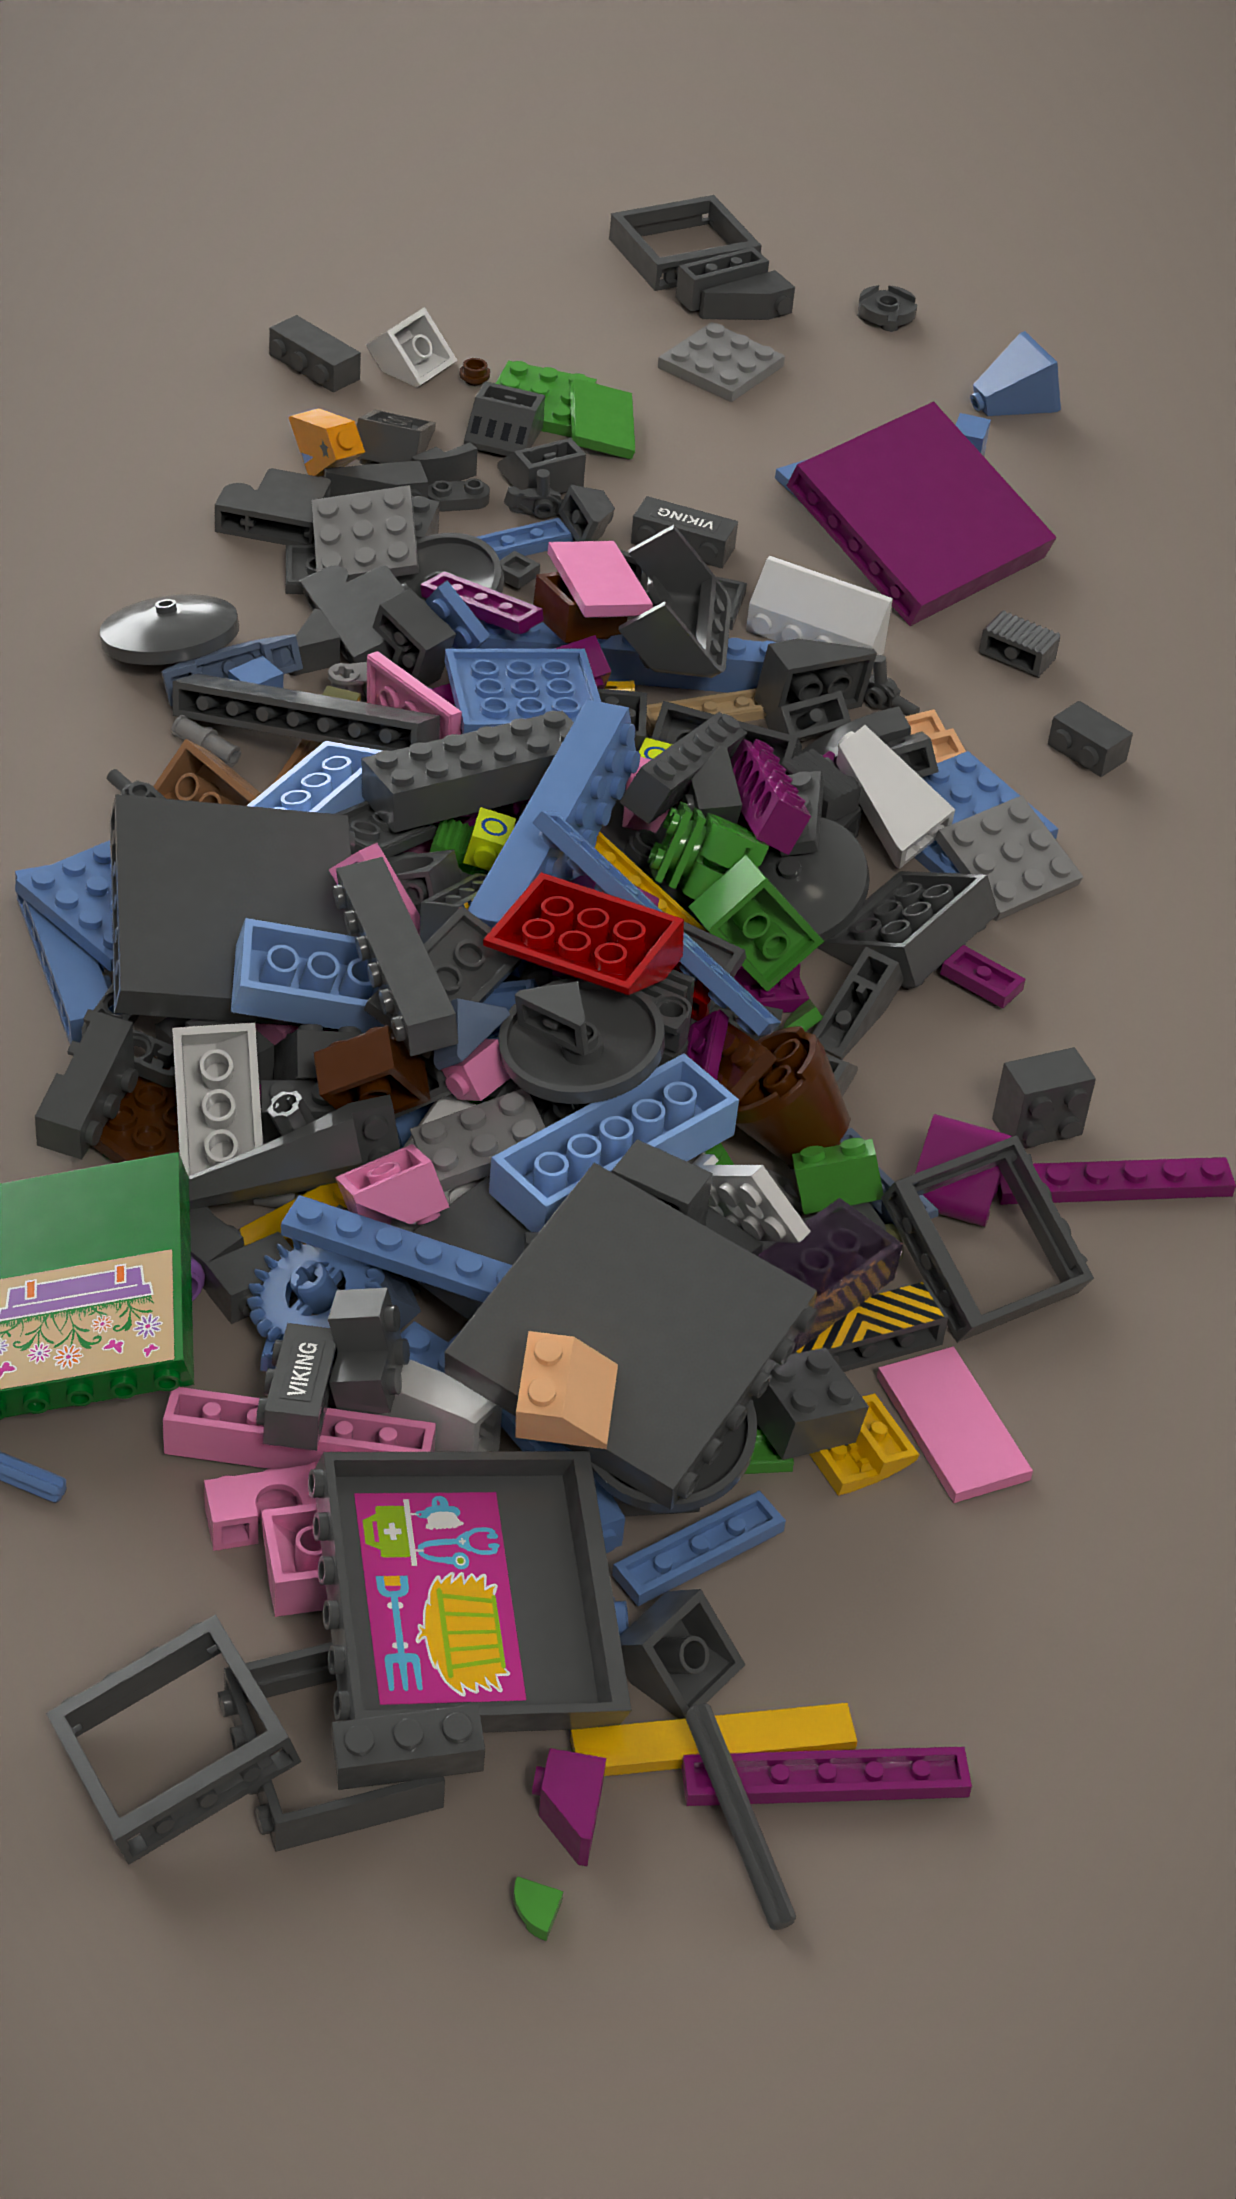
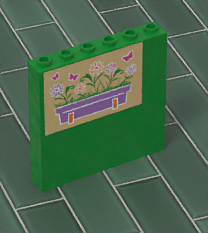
M179 1152L0 1183V1420L5 1417L29 1413L40 1414L47 1410L69 1406H86L92 1402L116 1398L127 1399L144 1393L173 1391L178 1387L194 1385L189 1177Z

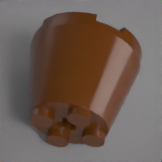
M801 1026L783 1028L757 1040L778 1059L741 1099L738 1104L736 1126L783 1160L793 1170L792 1154L800 1153L801 1150L810 1146L826 1148L840 1145V1140L848 1130L851 1121L823 1045L815 1034L805 1032Z

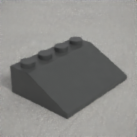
M899 871L865 900L857 916L846 928L818 946V949L853 967L865 947H868L899 962L904 978L901 986L906 989L918 987L924 983L925 979L933 971L942 967V963L962 945H966V942L977 932L984 930L987 926L986 924L999 914L988 875Z

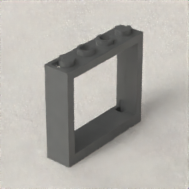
M715 195L611 213L609 240L654 291L677 287L678 267L680 265L754 247L761 253L762 245ZM708 213L707 218H702V214ZM709 224L728 245L660 258L642 236Z
M1017 1135L895 1181L881 1197L924 1281L927 1282L948 1315L947 1325L957 1343L1078 1294L1094 1279L1086 1264L1087 1258L1080 1253L1071 1236L1069 1224L1060 1216L1052 1201L1049 1187L1040 1179L1033 1166L1031 1154L1026 1153ZM998 1166L1061 1283L981 1315L919 1196Z
M216 1614L203 1622L191 1626L186 1632L166 1644L151 1649L145 1656L123 1669L108 1674L102 1681L76 1696L67 1698L59 1706L46 1713L111 1836L128 1864L140 1859L301 1762L288 1734ZM221 1653L267 1731L120 1818L77 1737ZM282 1748L281 1751L277 1752L276 1754L270 1757L271 1754ZM140 1833L138 1836H136V1837H134L133 1839L127 1841V1840L130 1839L131 1837H133V1836H135L136 1834Z
M332 1642L245 1663L266 1698L337 1680L336 1675L330 1674L328 1667V1652L330 1646L333 1645ZM224 1668V1691L218 1692V1700L223 1717H232L234 1727L230 1728V1736L233 1749L236 1750L255 1739L257 1734L246 1704L249 1700L230 1668ZM443 1776L411 1780L285 1814L282 1812L272 1780L248 1794H257L260 1806H256L259 1829L262 1835L270 1833L275 1852L444 1808L445 1778Z

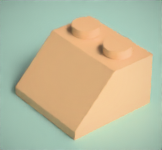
M528 1331L516 1408L515 1438L607 1449L618 1364L573 1336Z

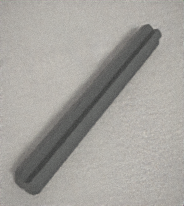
M707 1703L693 1706L687 1710L685 1719L768 1924L772 1930L786 1928L794 1923L796 1919L795 1911L712 1708Z

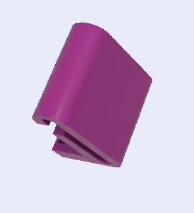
M934 1114L915 1174L1008 1139L1012 1135ZM995 1166L925 1193L923 1196L938 1209V1214L986 1227L990 1216L991 1204L996 1196L1002 1173L999 1167Z

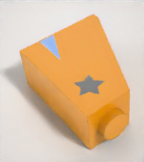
M319 408L289 417L308 475L323 476L324 468L345 467L365 453L355 421Z

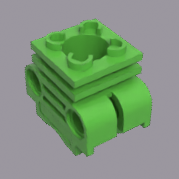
M680 801L677 809L670 808L663 827L667 829L662 844L655 842L647 862L650 863V871L655 881L662 883L665 877L669 887L676 889L679 884L685 895L696 900L745 855L759 867L769 846L756 839L755 835L748 831L747 828L711 813H707L705 818L701 810L694 807L691 812L689 806Z

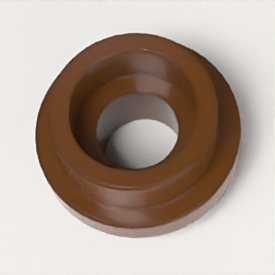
M469 358L463 362L459 375L466 383L477 386L489 380L490 369L485 360Z

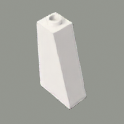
M866 725L855 733L853 731L847 733L840 740L836 764L841 772L848 777L855 778L861 787L859 804L892 862L900 869L935 841V836L939 829L952 824L955 809Z
M410 1359L408 1365H403L401 1393L395 1395L391 1412L375 1414L436 1423L435 1452L499 1451L502 1408L445 1373Z

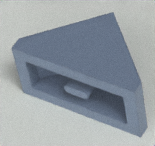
M459 998L450 1001L456 1013L458 1044L434 1050V1065L436 1068L441 1070L463 1062L510 1015L509 1011L505 1007Z

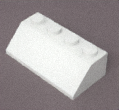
M769 556L749 603L746 631L776 642L806 639L871 648L877 652V655H883L893 598Z
M255 1023L172 1028L179 1150L188 1176L263 1145Z

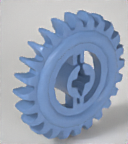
M292 1239L294 1250L291 1252L281 1244H277V1249L281 1256L279 1261L267 1255L264 1256V1260L271 1271L254 1270L256 1277L263 1281L264 1284L250 1283L248 1285L250 1292L254 1295V1297L247 1299V1304L252 1310L250 1318L257 1325L259 1334L262 1337H268V1340L274 1343L275 1340H283L287 1323L330 1328L328 1317L336 1290H338L336 1285L341 1279L345 1277V1290L382 1288L380 1284L385 1278L383 1271L378 1267L309 1244L304 1245L302 1242ZM293 1290L298 1300L290 1308L289 1301Z

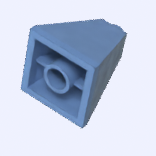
M1026 331L1021 332L973 384L974 393L970 396L974 409L978 412L982 410L987 416L1058 412L1061 410L1058 363Z

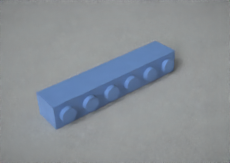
M49 865L15 871V880ZM16 893L18 904L70 1044L72 1041L80 1043L82 1039V1026L84 1024L83 1018L87 1010H94L112 985L109 975H102L104 968L101 963ZM114 1005L109 1007L112 1013H114Z

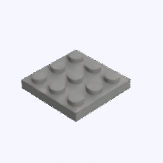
M711 322L661 355L658 359V368L733 402L782 368L785 355L774 351L769 346H763L754 342L745 335L728 330L721 324Z
M410 485L312 500L317 571L329 566L339 565L347 569L350 580L382 565L388 566L395 577L419 573L413 496Z
M1022 795L939 829L935 836L937 843L961 874L988 875L999 913L994 917L995 921L1078 886L1084 877Z

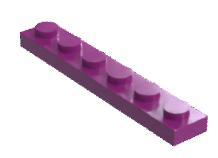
M1226 1157L1033 1164L1042 1182L1049 1187L1053 1203L1233 1197L1236 1188ZM1002 1175L997 1189L1000 1205L1018 1204Z
M965 1746L730 1753L750 1804L968 1798L972 1789ZM700 1754L683 1755L682 1773L686 1806L720 1805Z

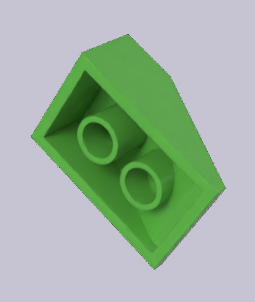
M747 855L688 906L712 935L745 950L746 959L742 966L767 992L824 942Z

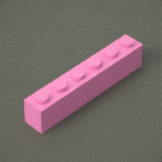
M178 1387L171 1391L163 1417L164 1454L267 1469H283L318 1462L323 1452H435L436 1423L327 1408L317 1451L263 1444L264 1425L256 1424L260 1398Z

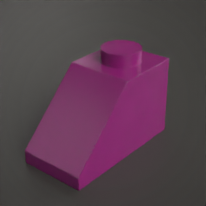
M549 1748L546 1767H536L532 1795L540 1796L539 1817L578 1865L588 1866L603 1788L606 1758Z

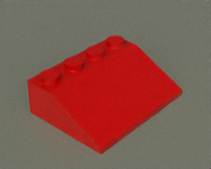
M540 872L483 939V946L630 995L665 980L683 957L684 919Z

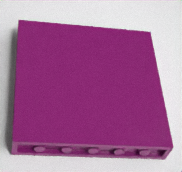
M934 401L797 464L786 485L882 595L893 598L892 607L909 626L1045 558L1057 538Z

